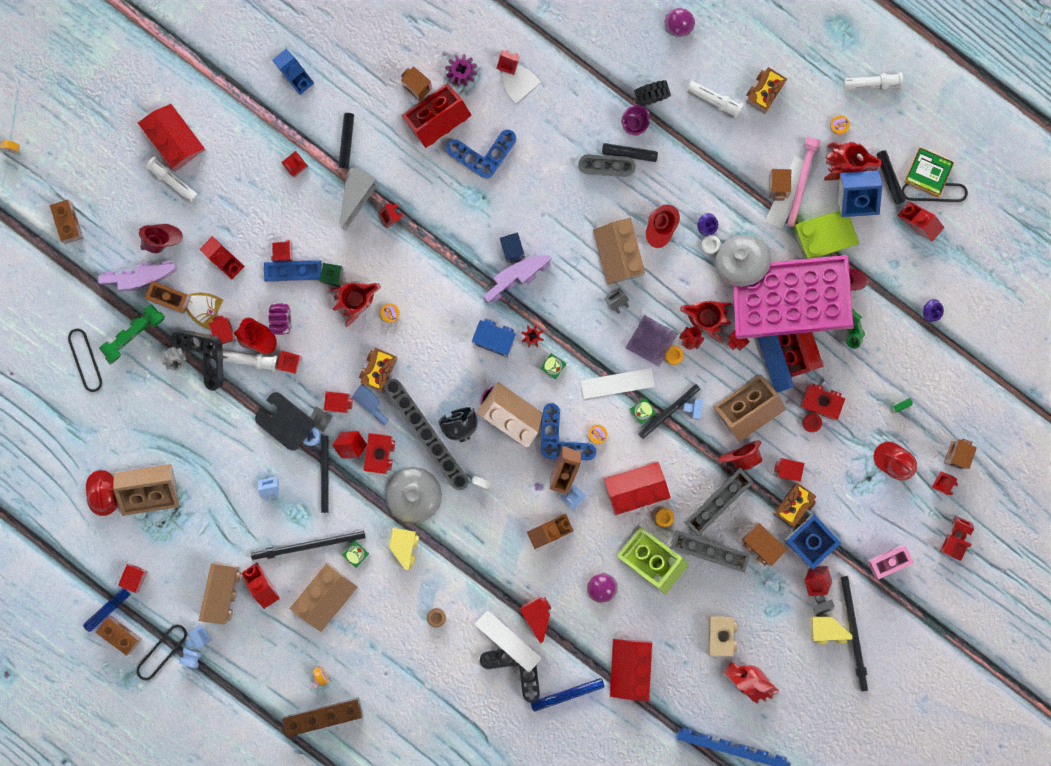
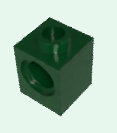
M323 263L320 282L340 287L344 268L340 265Z

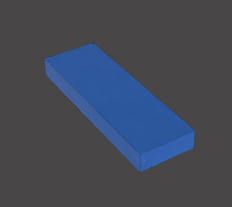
M322 261L264 262V281L320 280Z
M777 335L758 338L775 391L778 393L793 388L794 384Z

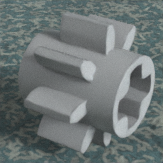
M171 347L163 351L164 357H161V360L167 370L176 371L184 367L183 361L186 360L185 353H182L181 348Z

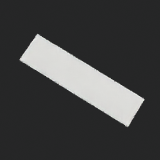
M796 156L789 168L792 169L791 193L788 198H785V201L773 202L765 220L781 229L791 211L804 162L803 159Z
M652 368L580 380L584 399L655 387Z
M488 610L474 624L528 672L542 659Z

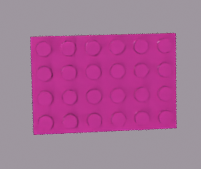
M848 255L771 262L766 275L755 284L743 287L733 285L737 339L853 328Z

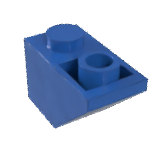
M287 48L272 60L299 95L314 84L313 80Z

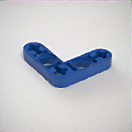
M503 130L484 157L457 139L450 140L447 143L446 150L450 157L478 176L489 179L495 174L515 145L516 135L512 130ZM510 134V135H512V136H511V139H512L513 141H512V142L508 141V142L505 144V147L508 148V149L505 151V149H504L502 146L497 145V144H498V142H500V144L502 145L503 142H504V137H503V136H504V135H505V136H508V135ZM458 144V149L462 152L464 149L467 150L463 153L462 159L458 158L461 155L457 151L451 152V145L455 146ZM493 150H501L503 153L502 157L494 159L491 155ZM473 154L476 157V161L474 164H467L465 157ZM480 159L482 160V166H490V174H483V169L479 166L477 170L475 169Z
M554 403L545 405L542 417V455L548 459H558V456H556L558 452H552L550 456L547 455V452H544V448H547L549 444L552 445V448L558 449L557 444L562 445L560 452L562 447L567 445L572 446L577 451L576 445L581 446L580 450H585L587 446L590 447V450H593V454H590L588 458L585 454L581 453V460H592L596 456L594 445L589 443L559 442L560 408ZM550 406L557 410V414L553 415V420L557 419V424L553 422L545 423V419L549 420V414L546 413V410H549ZM548 425L554 426L556 428L555 435L547 436L545 428Z

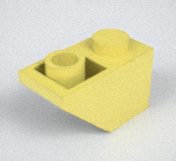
M393 528L389 547L403 568L410 570V566L414 567L416 555L412 554L413 548L418 546L419 536H416V531Z
M810 616L811 640L816 641V644H828V640H836V643H847V640L852 639V635L833 617Z

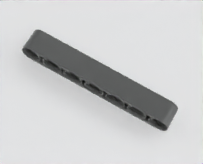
M389 379L385 383V391L452 487L456 490H464L468 486L469 480L402 383L397 379ZM393 382L399 385V389L395 393H391L388 388ZM403 398H407L410 401V405L406 409L401 408L399 405L400 400ZM413 414L421 416V421L418 424L411 423L410 418ZM425 429H429L432 432V437L429 440H424L421 436L422 431ZM435 445H441L443 448V453L439 456H435L432 452ZM446 461L454 463V469L450 472L445 471L443 468ZM462 476L465 479L463 487L455 485L456 477Z

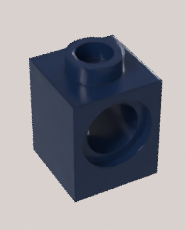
M518 232L500 237L506 262L515 263L521 261V257H524L525 254Z

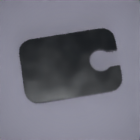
M274 392L266 401L276 406V415L269 417L266 411L260 408L255 416V421L287 449L296 451L313 430L314 421L281 393Z

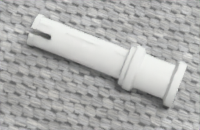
M902 72L896 75L882 73L876 77L844 78L845 91L881 88L883 91H886L887 88H899V90H902L903 74Z
M691 81L687 88V92L717 106L719 111H725L733 115L735 119H737L744 105L729 99V96L723 97L694 81Z
M153 156L146 164L145 169L150 170L157 176L159 181L166 182L189 203H192L198 193L171 172L169 166H164L158 161L157 156Z
M223 350V362L254 366L257 370L267 369L272 370L274 373L278 370L279 356H263L262 353L251 355Z

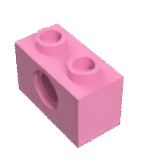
M900 545L867 561L875 579H881L914 563L906 545Z

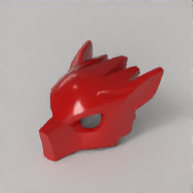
M830 143L827 147L832 149V152L826 156V164L831 166L828 168V171L831 173L824 177V181L839 180L840 173L877 171L881 166V160L872 156L860 143Z
M348 283L328 290L329 292H338L334 296L335 300L338 301L332 308L333 311H344L343 317L350 315L345 322V327L352 324L371 305L374 293L381 289L379 283Z
M703 301L680 307V311L688 315L693 326L699 328L719 343H722V339L716 332L722 333L721 327L731 325L732 323L725 316L728 310L723 308V306L732 305L729 302Z
M731 662L723 672L752 702L758 703L760 699L766 702L767 697L772 699L773 695L779 692L764 672L756 666H739Z

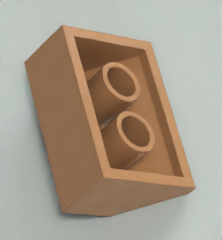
M631 218L593 229L607 285L645 275Z
M759 375L714 406V409L738 442L786 410L780 396L762 375Z
M498 381L476 412L477 415L526 448L529 447L538 434L543 414Z
M171 464L114 473L113 490L122 516L179 507L176 478Z
M218 562L211 563L199 621L223 625L227 624V621H231L233 610L230 609L231 602H235L237 591L234 590L235 584L239 583L241 572L238 571L239 567Z
M326 563L289 609L305 622L322 632L358 586L330 563Z

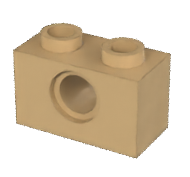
M709 616L708 655L733 656V652L737 651V640H733L734 632H737V621H734V617ZM726 631L728 638L725 641H719V632Z

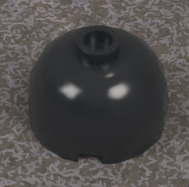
M470 407L451 411V416L446 417L444 415L439 419L438 423L443 434L450 440H459L460 442L468 441L478 425L474 408L471 410Z

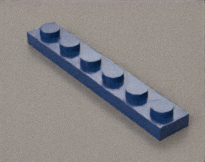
M683 728L682 731L677 730L675 736L676 739L766 765L791 766V763L787 761L785 756L776 754L775 757L769 756V752L757 749V752L749 750L750 747L743 744H738L737 747L731 745L729 740L720 738L719 741L712 739L713 736L704 733L698 736L693 734V730Z

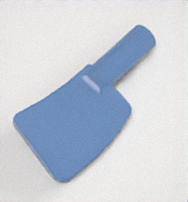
M361 384L352 396L353 400L364 407L370 414L372 413L385 426L389 420L377 409L380 405L379 399L370 389Z

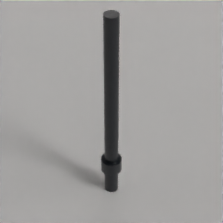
M365 531L279 548L269 547L263 551L251 553V559H272L278 555L365 539Z
M842 576L841 583L856 662L855 673L859 679L861 692L868 691L867 668L864 667L848 576Z

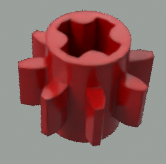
M527 325L528 331L521 332L522 335H525L522 343L527 341L529 343L528 348L531 347V344H535L538 348L537 342L544 341L540 337V334L544 331L538 332L537 325L534 326V329H530ZM536 332L538 338L530 341V337L527 335Z
M695 326L685 327L679 336L682 339L681 345L689 350L694 348L698 350L705 339L701 337L702 331Z
M735 330L727 336L729 339L727 345L732 350L737 348L741 351L750 342L747 338L737 339Z

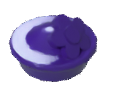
M705 213L699 218L697 228L701 235L708 236L717 231L719 223L713 214Z
M931 299L924 305L923 316L928 322L941 319L944 307L939 300Z

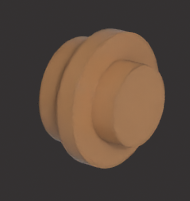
M434 608L427 614V622L432 627H441L446 621V614L442 609Z

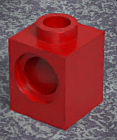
M221 315L212 318L213 321L208 323L212 335L219 337L222 345L236 341L229 318H224Z
M325 392L324 411L348 413L349 409L352 410L353 398H350V394Z
M780 458L779 462L776 461L774 473H777V478L801 482L805 463Z

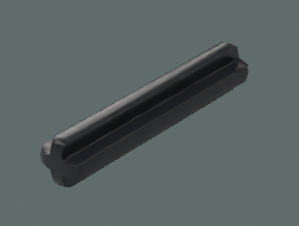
M344 113L338 165L341 169L349 168L354 124L353 113Z
M603 143L602 154L630 157L631 159L656 162L658 158V152L653 150Z
M882 150L876 156L881 160V169L894 203L896 205L905 202V197L886 150Z

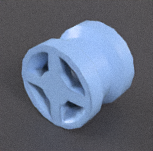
M314 427L303 443L308 446L317 445L321 440L320 431Z
M183 648L182 652L184 655L179 663L188 667L198 668V659L202 656V652Z

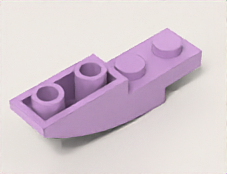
M549 255L538 256L509 266L493 277L497 285L487 292L483 298L488 304L491 301L495 303L502 297L501 293L505 289L509 291L517 284L515 282L517 279L522 285L525 282L527 284L531 283L536 278L535 274L539 270L543 272L551 265L549 262L552 258Z
M162 261L160 265H153V262H142L141 266H136V274H134V271H122L123 274L115 275V272H103V275L98 276V283L101 285L117 284L118 290L121 292L133 291L150 286L151 281L158 283L176 272L178 267L172 264V261Z

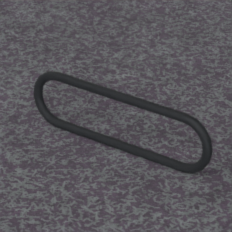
M945 183V186L962 187L965 190V196L962 199L909 198L904 192L909 184H904L902 187L905 199L910 201L962 202L968 195L967 188L959 183Z
M73 329L68 335V342L86 390L96 392L102 387V378L87 335L82 329ZM76 331L84 335L100 383L96 389H90L86 385L71 342V335Z
M173 625L141 661L136 671L140 679L146 681L152 679L185 641L187 631L182 625ZM174 628H181L184 631L183 639L150 677H142L139 669Z

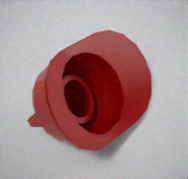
M665 204L650 213L645 231L646 240L650 246L662 248L670 241L680 222V214L675 206Z
M250 317L244 318L240 323V327L234 332L238 343L246 349H254L260 353L269 354L277 346L275 334H272L267 326Z
M752 441L738 449L727 452L720 456L718 460L719 462L732 461L737 468L742 470L751 469L762 462V456L759 451L761 441Z
M884 442L874 451L876 466L894 479L905 481L915 474L917 470L915 457L894 442Z
M106 470L93 472L86 481L88 506L94 514L99 516L110 515L118 506L113 490L114 476Z

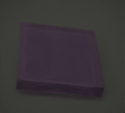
M644 315L626 349L660 367L678 333Z

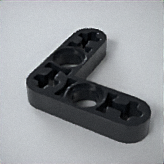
M183 329L172 333L170 339L174 347L203 353V374L206 388L210 391H215L222 387L224 382L223 345L220 338ZM194 337L198 339L199 347L194 344ZM210 359L216 362V368L211 366Z
M504 650L487 651L480 656V664L487 670L519 666L524 700L528 703H535L539 700L540 689L537 665L532 669L535 676L529 681L523 677L526 669L519 663H516L514 659L509 664L502 661V656L506 653ZM495 654H499L501 665H497V661L491 662L490 666L483 663L487 655H490V658L493 659L496 658ZM536 682V686L532 685L533 692H537V695L534 696L533 700H530V697H526V693H529V687H524V683L532 684Z

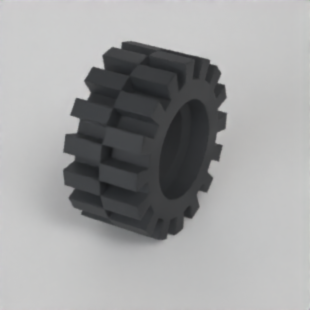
M667 80L652 82L634 90L637 103L641 106L651 105L671 96Z

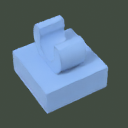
M695 399L694 405L685 403L683 411L692 413L691 419L700 420L703 400Z
M277 477L258 481L260 497L264 496L266 501H268V495L274 494L276 499L279 497V481Z
M572 483L568 495L562 494L559 498L574 510L586 495Z
M201 624L188 632L191 638L186 641V644L189 648L196 645L199 649L211 642L212 639Z

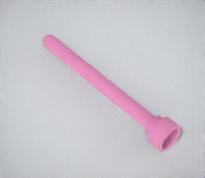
M806 137L804 145L807 151L787 223L790 228L795 226L813 154L820 146L821 140Z

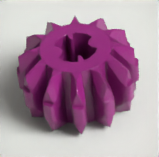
M465 54L462 55V59L455 55L456 61L449 59V63L452 66L448 65L445 67L447 71H450L446 74V77L451 78V84L457 81L458 87L461 86V82L468 86L467 80L474 82L475 80L472 76L478 74L476 70H473L477 68V64H471L473 61L472 57L466 61ZM459 67H462L465 72L464 74L456 72L459 71Z
M283 303L271 304L268 315L270 332L276 335L289 334L292 323L289 305Z

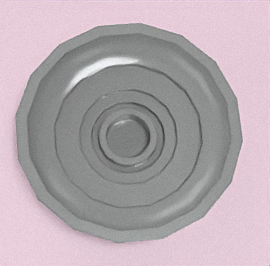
M748 235L732 237L724 242L715 258L716 272L721 279L730 285L741 287L753 285L761 280L768 272L771 264L770 250L765 243L754 236Z
M409 467L400 470L392 476L387 484L385 497L387 507L395 517L403 522L414 524L424 522L435 514L440 506L442 493L440 484L432 473L423 468Z

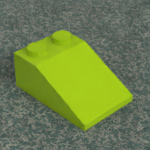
M840 210L807 220L793 227L804 259L825 257L860 244L850 217H841Z
M641 526L617 555L621 561L665 595L689 566L681 556Z

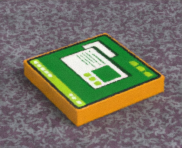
M919 147L904 183L940 197L955 162Z

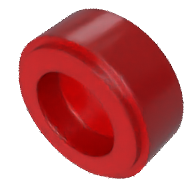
M815 413L806 415L802 421L803 428L810 433L817 432L822 427L821 417Z

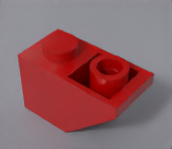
M910 201L897 215L920 236L931 242L945 228L936 215Z
M213 236L199 249L231 280L245 267Z
M257 562L241 573L252 596L263 609H266L280 599L275 587Z

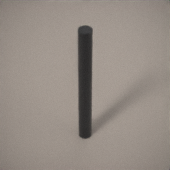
M697 384L692 386L638 433L642 439L647 437L701 388Z
M321 436V513H329V436Z

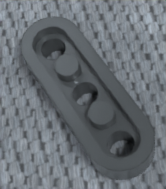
M587 154L582 156L578 163L579 170L587 175L629 177L636 168L633 159L621 156ZM586 162H590L591 167L586 168L584 164ZM605 163L610 164V168L604 169L603 165ZM624 164H627L629 166V170H623L622 166Z

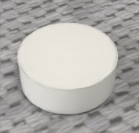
M714 235L706 236L701 242L703 252L709 255L717 253L721 246L719 238Z
M476 476L471 481L472 485L485 490H489L491 485L489 481Z

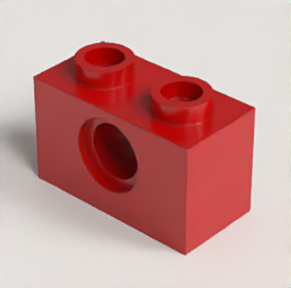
M814 383L812 386H807L799 408L834 421L838 420L846 399L841 397L842 393L831 390L829 393L823 390V386ZM820 396H824L828 400L825 407L821 406L818 402Z
M368 434L363 471L388 474V471L392 470L393 460L390 459V453L394 452L395 441L392 440L393 436ZM381 448L385 451V457L378 460L375 457V451Z

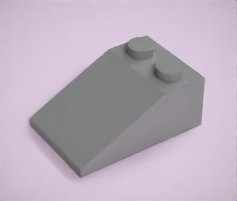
M356 166L355 169L351 168L346 175L347 180L339 223L345 231L379 185L376 178L359 166Z

